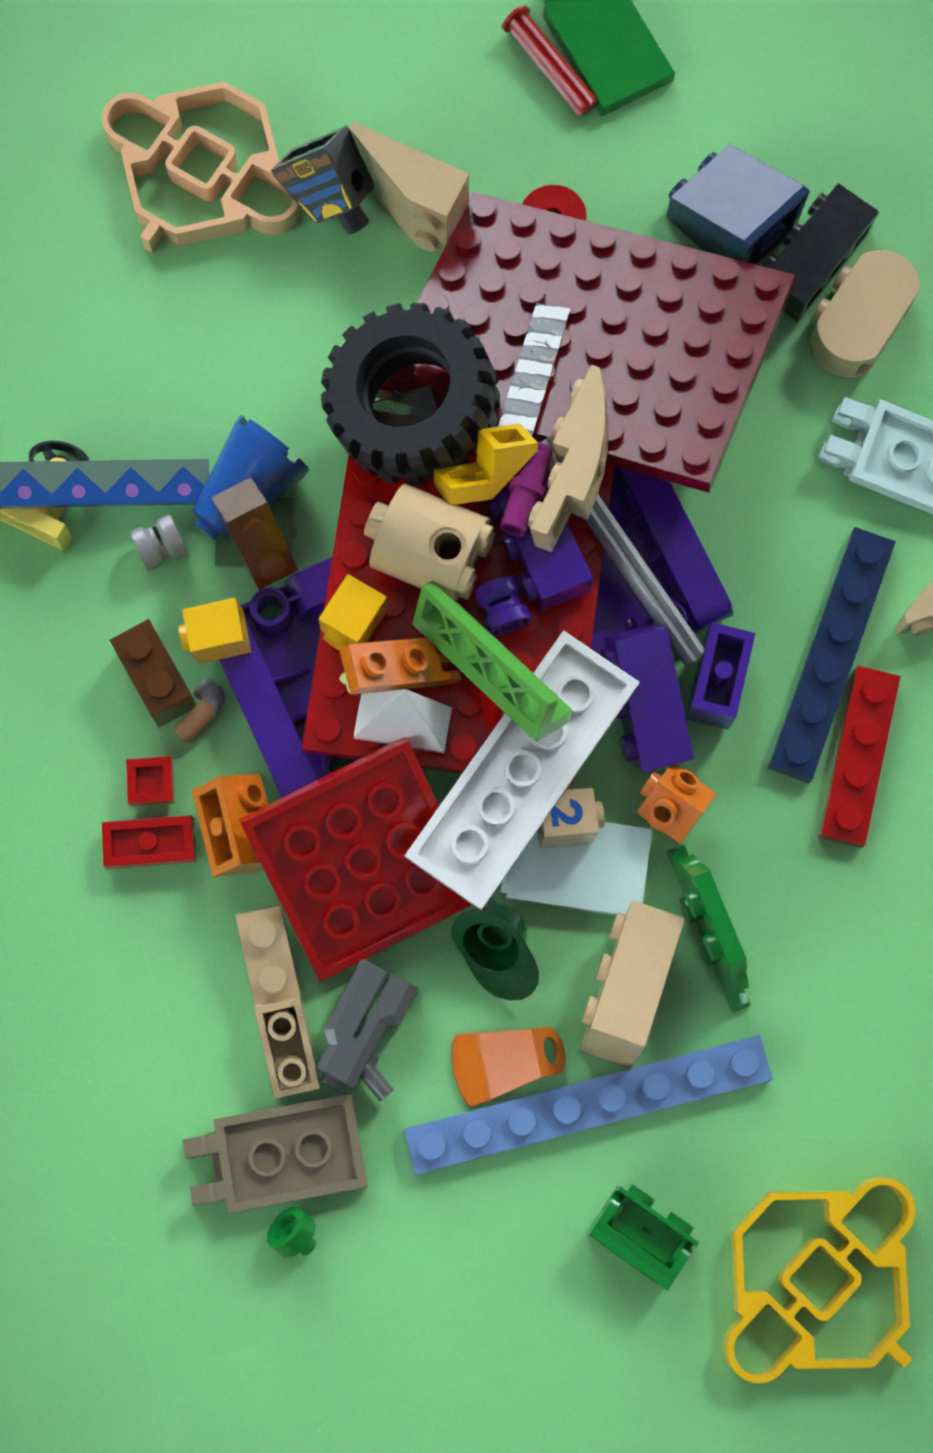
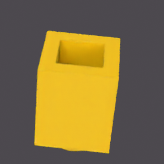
M347 574L318 619L321 632L325 633L323 639L338 650H341L347 644L367 643L388 611L387 596Z
M236 598L182 609L185 624L178 626L181 645L184 652L190 651L199 664L251 652L244 610Z

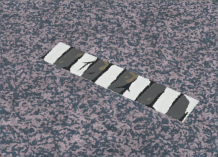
M536 303L498 426L520 423L532 436L570 312L569 308Z

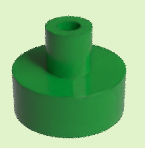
M290 1207L281 1212L272 1222L267 1233V1242L269 1246L285 1258L294 1257L299 1253L304 1256L309 1255L316 1246V1241L313 1239L315 1222L301 1208Z

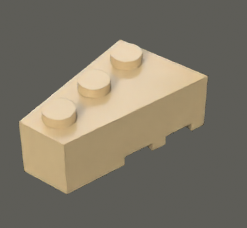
M634 900L631 901L626 914L617 912L609 938L616 940L612 955L604 953L595 980L602 982L597 998L590 996L581 1023L588 1026L579 1051L630 1069L633 1067L646 1046L685 918Z

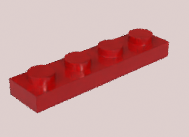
M857 666L854 669L818 837L860 848L866 845L901 676L862 666Z

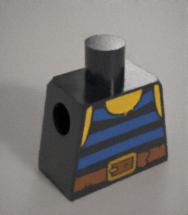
M347 125L292 148L270 170L312 222L318 224L337 216L348 235L358 232L369 223L368 217L359 204L373 191L374 182Z

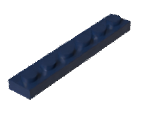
M858 527L853 528L767 767L768 769L808 784L812 781L896 541Z

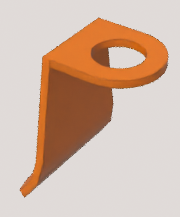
M550 1027L456 1034L453 1038L451 1057L454 1078L460 1095L471 1108L496 1099L540 1078L558 1075L565 1066V1049L558 1033ZM546 1038L552 1042L555 1048L556 1060L554 1064L547 1060L544 1053V1041Z

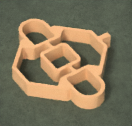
M223 81L157 96L155 101L138 93H122L113 97L105 105L102 112V125L110 146L122 155L138 223L145 227L140 235L144 249L153 253L163 238L180 247L246 232L249 226L267 235H279L288 232L297 224L301 215V208L270 171L279 162L264 103ZM228 102L261 121L268 151L250 155L240 172L234 173L237 168V159L234 147L228 142L199 126L189 127L180 140H176L183 130L180 118L181 111ZM138 112L165 127L150 149L145 150L112 130L115 121L126 113ZM196 145H200L224 159L208 183H204L180 169ZM169 154L165 164L170 181L204 201L211 202L218 197L224 187H228L221 198L224 217L176 228L142 209L135 177L153 173L164 156ZM255 177L286 193L293 200L290 208L285 213L275 217L261 215L238 201Z

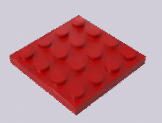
M406 737L239 819L320 982L360 962L361 959H366L472 905L405 858L407 851L439 808L437 800Z

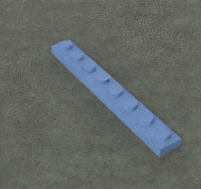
M757 1035L405 1128L404 1132L414 1172L417 1175L773 1080L761 1037Z

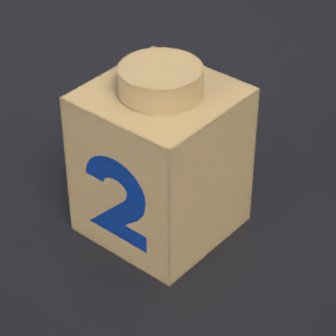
M593 788L565 790L537 830L539 848L594 842L599 829L604 828L605 819L602 802H595Z

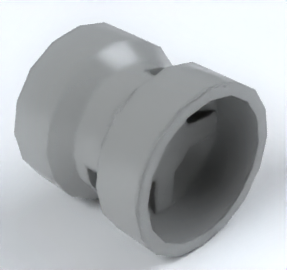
M170 514L157 519L156 525L148 529L139 527L130 531L147 571L159 567L162 560L172 557L177 559L188 554ZM162 539L164 544L160 545L158 540Z

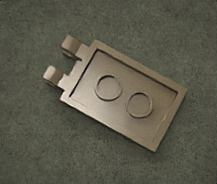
M352 1094L213 1119L215 1134L183 1139L185 1158L191 1159L212 1154L216 1182L190 1187L193 1206L226 1200L228 1214L368 1187Z

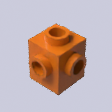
M673 764L667 768L662 776L655 771L639 792L646 799L636 813L646 819L651 827L664 832L681 844L717 793L701 783L697 776L689 770L681 769L676 764Z

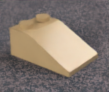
M352 122L349 130L374 182V189L371 193L408 238L412 239L418 247L428 252L436 250L442 253L452 232L469 205V173Z

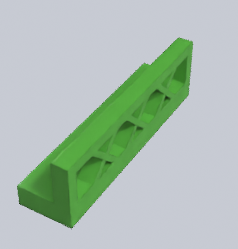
M433 581L422 586L412 625L521 729L537 742L569 723L573 710L461 605L454 602Z

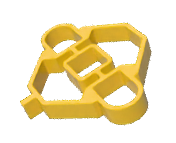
M871 1178L858 1184L851 1193L847 1191L766 1192L731 1231L734 1311L739 1317L729 1327L723 1341L725 1360L734 1373L749 1382L766 1383L776 1379L789 1365L795 1369L874 1368L886 1354L897 1365L906 1368L913 1359L896 1343L910 1327L906 1250L900 1240L912 1227L916 1208L911 1193L903 1184L890 1178ZM883 1185L893 1190L899 1197L902 1205V1215L896 1227L871 1252L842 1224V1220L871 1188ZM822 1199L824 1203V1221L843 1238V1244L836 1250L825 1239L810 1238L781 1269L777 1277L779 1285L792 1297L791 1302L785 1308L766 1291L745 1290L742 1235L774 1200ZM817 1247L849 1276L846 1283L820 1311L790 1282V1277ZM853 1250L871 1266L892 1267L896 1318L894 1325L865 1357L815 1358L814 1337L795 1320L796 1313L803 1307L812 1317L826 1321L840 1309L862 1282L860 1272L847 1260L848 1255ZM767 1304L797 1334V1337L767 1370L759 1373H750L744 1371L736 1361L734 1346L738 1335Z

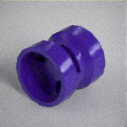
M506 576L483 584L475 591L479 607L484 608L487 614L485 620L487 630L493 636H502L515 632L532 622L528 606L523 605L520 601L521 587L515 576Z

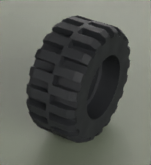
M413 302L409 310H403L401 304L398 303L386 306L387 313L377 316L375 311L363 316L362 318L365 323L355 329L351 325L342 334L345 339L342 347L334 345L328 356L333 365L332 368L326 367L323 370L321 383L326 391L320 396L322 408L328 415L326 421L332 433L352 460H356L364 471L371 476L379 474L384 482L395 485L400 482V478H404L407 484L411 486H422L424 477L431 476L434 480V469L470 463L467 459L468 455L472 451L477 453L478 429L496 427L498 418L494 410L500 408V392L496 386L498 379L479 337H475L471 327L462 319L454 320L451 312L441 307L435 308L433 313H431L426 303ZM416 364L434 365L447 371L450 376L449 391L440 408L432 416L418 424L406 427L384 425L375 419L373 411L375 398L383 383L392 374L402 368Z

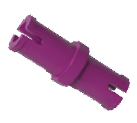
M538 442L537 452L518 471L517 476L513 477L509 482L508 490L511 494L500 523V529L507 534L517 537L525 536L530 513L536 502L543 499L545 493L543 482L553 455V449L544 443Z

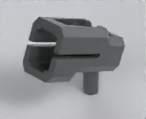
M361 959L324 1029L329 1045L317 1069L324 1072L320 1078L321 1082L342 1093L345 1092L348 1086L356 1089L360 1079H362L381 1102L394 1089L375 1067L378 1062V1055L375 1051L386 1030L402 1024L418 993V988L391 974L359 1037L356 1038L388 977L386 970Z

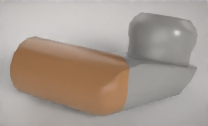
M204 679L194 688V696L200 702L173 727L176 734L185 742L189 743L212 721L225 699L223 688L221 686L217 687L212 679Z

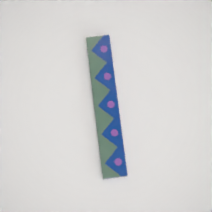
M209 459L0 462V509L196 505L210 476Z

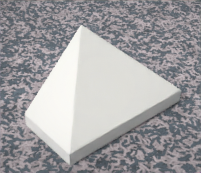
M406 689L372 692L369 694L362 693L354 739L389 745L406 737L413 749L444 754L452 707Z

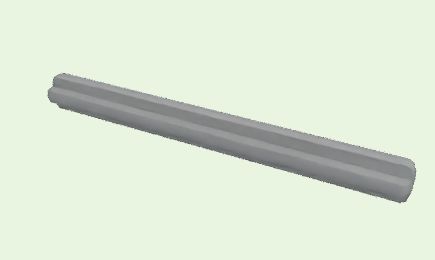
M549 436L541 443L553 449V455L549 464L551 471L557 463L553 443L550 441L551 436ZM598 495L588 520L584 519L654 622L668 629L670 644L685 665L694 663L704 655V647Z

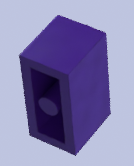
M711 623L704 636L702 646L705 649V653L698 662L686 714L687 720L724 729L730 728L737 717L756 633Z

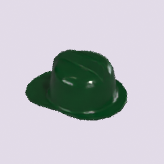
M491 898L482 911L479 909L466 911L456 918L451 927L452 939L482 987L494 996L508 1001L523 1000L530 996L539 984V969L534 956L526 944L527 928L522 917L515 910L505 905L497 904Z

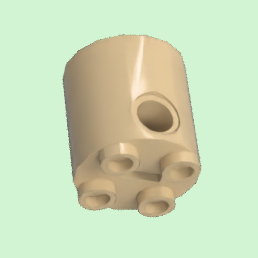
M407 483L402 484L397 490L389 506L379 501L374 505L364 529L365 536L375 539L369 561L371 568L420 589L423 585L433 581L454 602L459 597L466 600L470 598L478 579L474 569L479 556L487 558L496 537V533L493 532L494 527L490 526V518L459 505L451 506L445 499ZM450 544L461 545V551L457 557L451 560L441 559V553L446 546Z

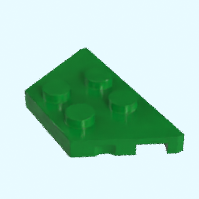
M684 844L667 850V855L684 894V897L679 899L684 916L689 924L696 923L702 939L697 940V946L705 965L713 964L732 1013L749 1007L750 1001L744 989L749 988L746 973V956L711 871L704 864H701L694 854L688 855Z

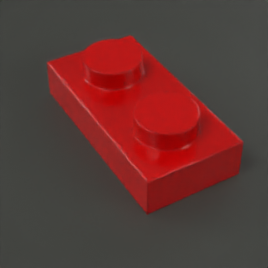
M192 815L101 822L103 867L106 870L196 863L195 826Z

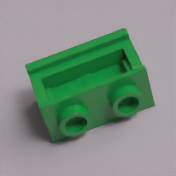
M633 1184L628 1191L617 1186L586 1234L668 1291L693 1251L691 1249L692 1246H698L700 1243L690 1236L694 1227L673 1212H670L667 1218L660 1215L651 1208L655 1200Z

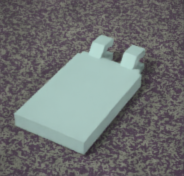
M844 397L841 405L839 404L836 407L831 422L850 431H859L855 443L830 435L827 442H824L817 460L835 468H845L843 474L849 476L848 481L933 515V420L881 399L873 407Z
M605 822L604 828L599 829V833L593 843L539 848L538 833L536 832L499 885L501 886L500 893H505V900L609 916H616L617 912L626 914L632 900L643 903L652 829Z

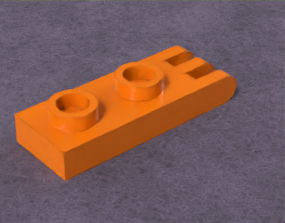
M427 638L347 644L340 650L350 695L451 685L462 680L459 670H443V668L453 666L454 664L444 654H439V650Z

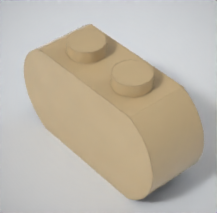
M873 250L862 254L853 268L845 265L832 286L838 291L831 301L823 298L810 319L816 323L810 337L812 355L820 367L832 375L842 378H856L867 374L920 291V280L913 265L903 256L888 250Z

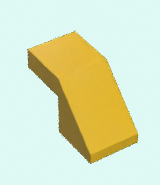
M520 423L484 428L482 430L478 429L477 462L434 469V486L451 506L493 499L537 452L538 442Z

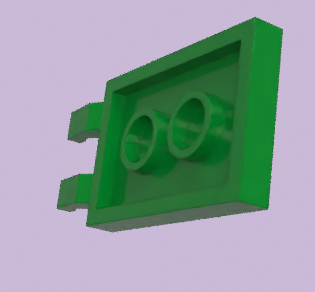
M632 0L544 1L546 7L543 9V18L576 74L596 97L595 106L601 116L673 82L675 72Z

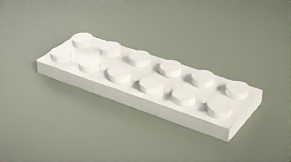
M565 631L561 633L533 674L573 710L569 723L535 742L505 713L405 854L406 859L481 911L640 683Z

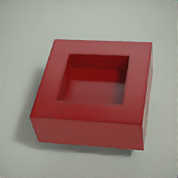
M171 756L126 759L127 797L130 806L175 803L174 763Z

